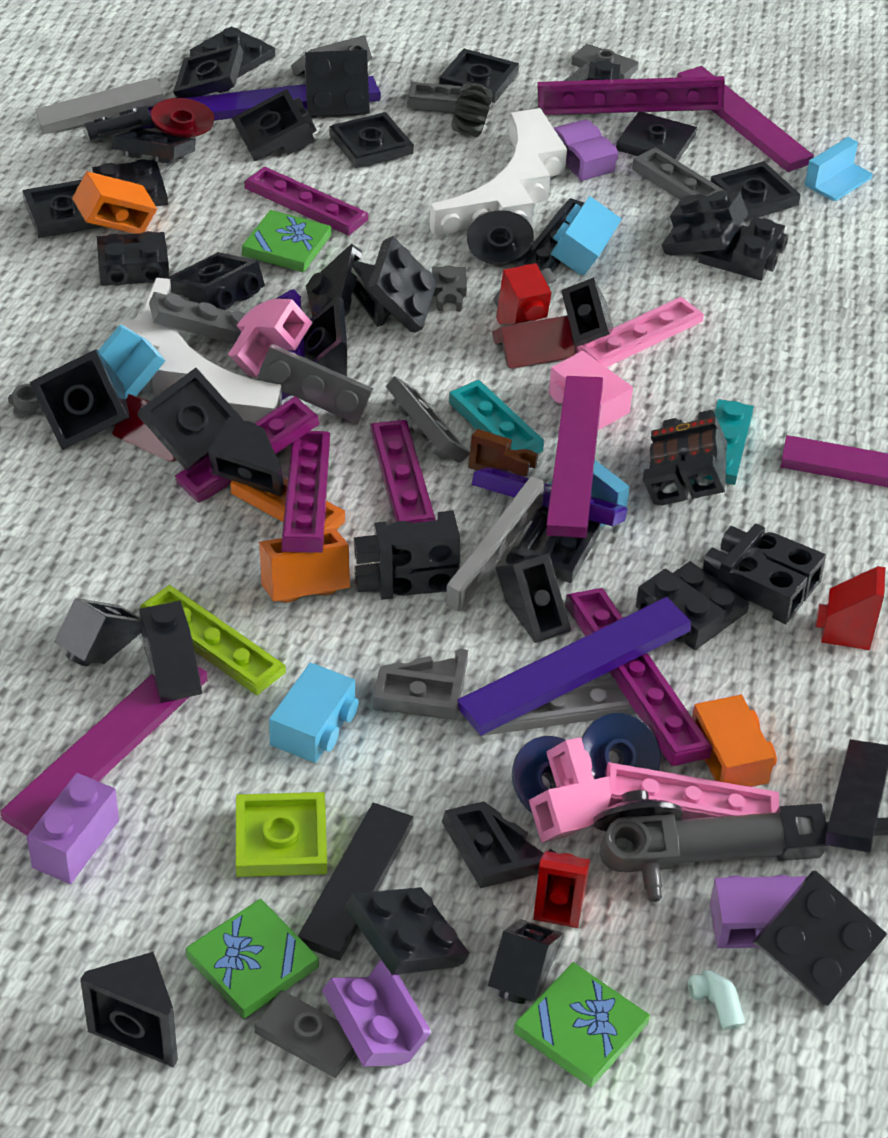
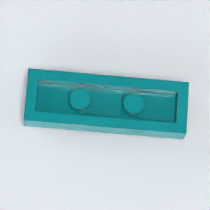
M479 379L449 392V404L476 430L480 429L512 439L511 450L527 449L536 453L543 452L544 439Z
M718 399L715 415L728 443L725 483L735 485L754 406L737 401ZM708 475L703 478L713 480L711 475Z

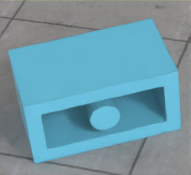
M591 196L588 197L582 207L576 203L565 219L570 224L568 225L563 222L552 238L558 243L550 253L581 275H585L599 257L622 218Z
M310 662L269 718L270 745L316 763L324 750L330 752L334 748L338 739L339 728L343 722L350 723L357 712L359 700L355 698V679Z

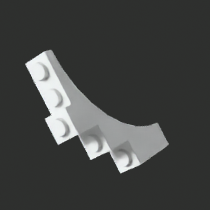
M541 108L511 112L509 139L515 154L507 167L493 180L476 190L455 198L431 203L430 230L434 236L466 231L479 216L498 210L517 213L523 216L532 226L533 204L548 201L550 177L565 174L567 148Z
M156 278L152 290L147 291L145 294L143 313L139 312L136 320L125 319L123 326L147 339L166 360L149 380V382H152L153 395L158 396L197 367L244 421L255 423L282 405L280 384L253 380L227 371L206 360L189 347L174 328L153 323L149 306L153 292L165 295L171 294L170 279Z

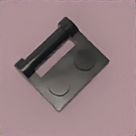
M147 105L119 112L120 116L107 119V116L84 123L85 129L83 132L86 141L92 142L152 124Z
M541 506L531 519L532 523L518 546L512 547L509 551L506 562L509 563L530 555L549 553L556 579L572 583L600 534L601 523L588 520L586 538L550 536L541 552H537L533 549L545 529H547L549 511L548 507Z

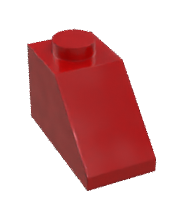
M536 263L503 270L496 314L499 324H518L547 318L552 292Z
M874 567L829 589L826 604L819 603L816 613L815 627L822 628L821 643L870 650L884 599L886 567Z
M544 852L539 865L533 920L573 928L579 927L590 859L576 857L568 853Z

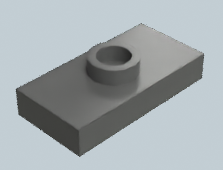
M587 43L572 56L571 65L580 68L590 61H609L613 64H621L619 79H629L638 70L639 64L638 61L618 55L612 50L602 49Z
M411 82L407 98V108L454 112L462 86Z
M283 990L280 991L254 1024L257 1035L335 1079L355 1053L338 1020Z

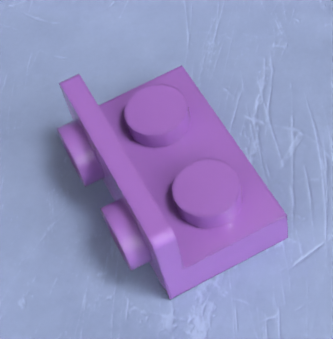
M382 960L379 961L368 977L330 978L322 990L363 1067L403 1065L408 1063L430 1036V1028L399 975H392Z

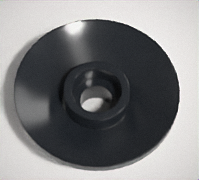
M505 210L491 211L479 216L471 223L467 231V244L471 253L479 260L495 265L510 264L522 259L531 250L534 242V232L530 223L523 216Z
M635 790L622 794L621 803L603 810L593 818L596 829L606 832L610 824L618 818L674 814L675 820H679L683 816V810L681 806L665 800L649 799L648 792L645 790Z

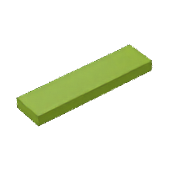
M170 584L140 605L141 609L181 600L190 628L194 651L256 696L286 673L285 664Z

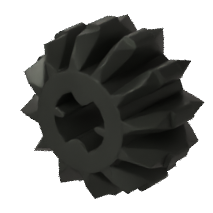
M466 82L462 85L451 122L453 131L467 137H478L481 135L492 99L490 89L477 83Z

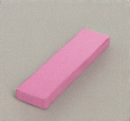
M679 297L614 327L607 336L578 347L576 346L575 354L583 350L599 363L608 367L703 322L704 314L684 298Z
M608 762L605 770V777L609 776L611 785L608 807L621 803L622 794L635 790L647 791L649 799L665 800L681 806L683 810L681 819L775 813L779 807V792L610 762Z

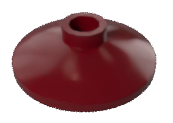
M170 98L160 101L153 106L151 120L157 129L166 134L177 137H195L211 130L214 125V114L209 107L199 101L187 98Z

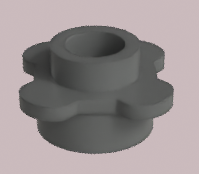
M22 384L16 387L8 397V402L14 406L13 415L15 417L25 418L27 415L44 413L30 384Z

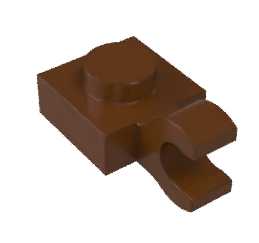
M477 429L471 436L468 468L480 470L493 467L527 477L529 475V468L535 469L537 466L538 453L527 449L511 450L512 439Z

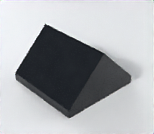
M338 296L310 319L312 324L304 335V350L306 359L347 376V336L343 299Z
M97 349L29 382L62 450L130 418L123 383Z
M154 951L85 971L80 978L88 1032L165 1065L174 1067L178 1061L173 1006Z

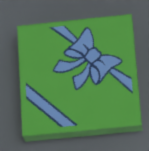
M269 210L242 245V256L305 272L330 238L331 226Z
M261 898L185 948L186 958L243 1019L276 998L281 990L286 991L319 968V957Z
M572 962L516 1021L514 1033L592 1088L648 1025L650 1014Z

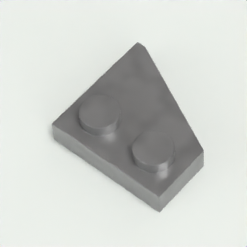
M455 650V658L433 662L431 656L414 659L409 663L398 662L380 666L373 694L372 708L456 720L458 712L457 699L461 697L468 662V650Z

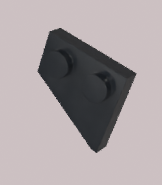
M352 243L321 272L314 274L305 285L312 317L338 296L343 299L345 316L349 314L352 302L351 295L357 280V276L351 272L352 265L362 257V251Z
M483 801L445 810L442 824L480 889L538 874L540 860L544 853L526 840L528 836L527 831L517 824L505 820L501 813ZM551 848L548 850V852H554V853H556V852H555L554 850H552Z

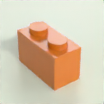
M86 171L72 197L87 223L134 234L145 232L157 211L156 205L143 185Z
M336 528L324 530L323 553L282 552V538L259 542L261 585L273 602H293L302 596L313 594L331 595L336 590L350 588L349 544Z
M740 694L694 704L692 718L713 747L710 758L704 760L714 780L748 787L768 784L772 769L777 763L776 751L770 741H766L760 730L757 713L749 709L743 695Z

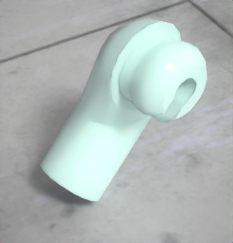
M703 970L702 974H693L689 977L688 990L690 996L695 1000L708 997L709 1001L716 1005L722 1030L739 1028L745 1025L737 991L730 980L712 970Z

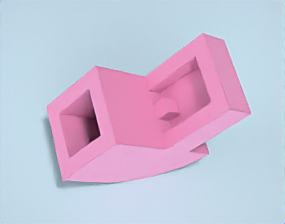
M271 299L262 302L244 315L236 325L242 333L228 355L247 375L257 378L269 347L274 344L286 350H296L311 326L312 321L292 299Z
M581 737L566 740L546 751L557 788L549 789L529 800L541 843L570 836L594 824L593 818L608 808L611 796L609 776L593 779L591 758L584 749Z

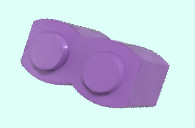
M584 119L554 127V130L567 148L566 165L581 181L615 172V164L618 159L617 148L601 135L599 128L591 121Z

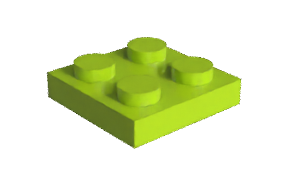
M325 792L236 794V877L327 874Z

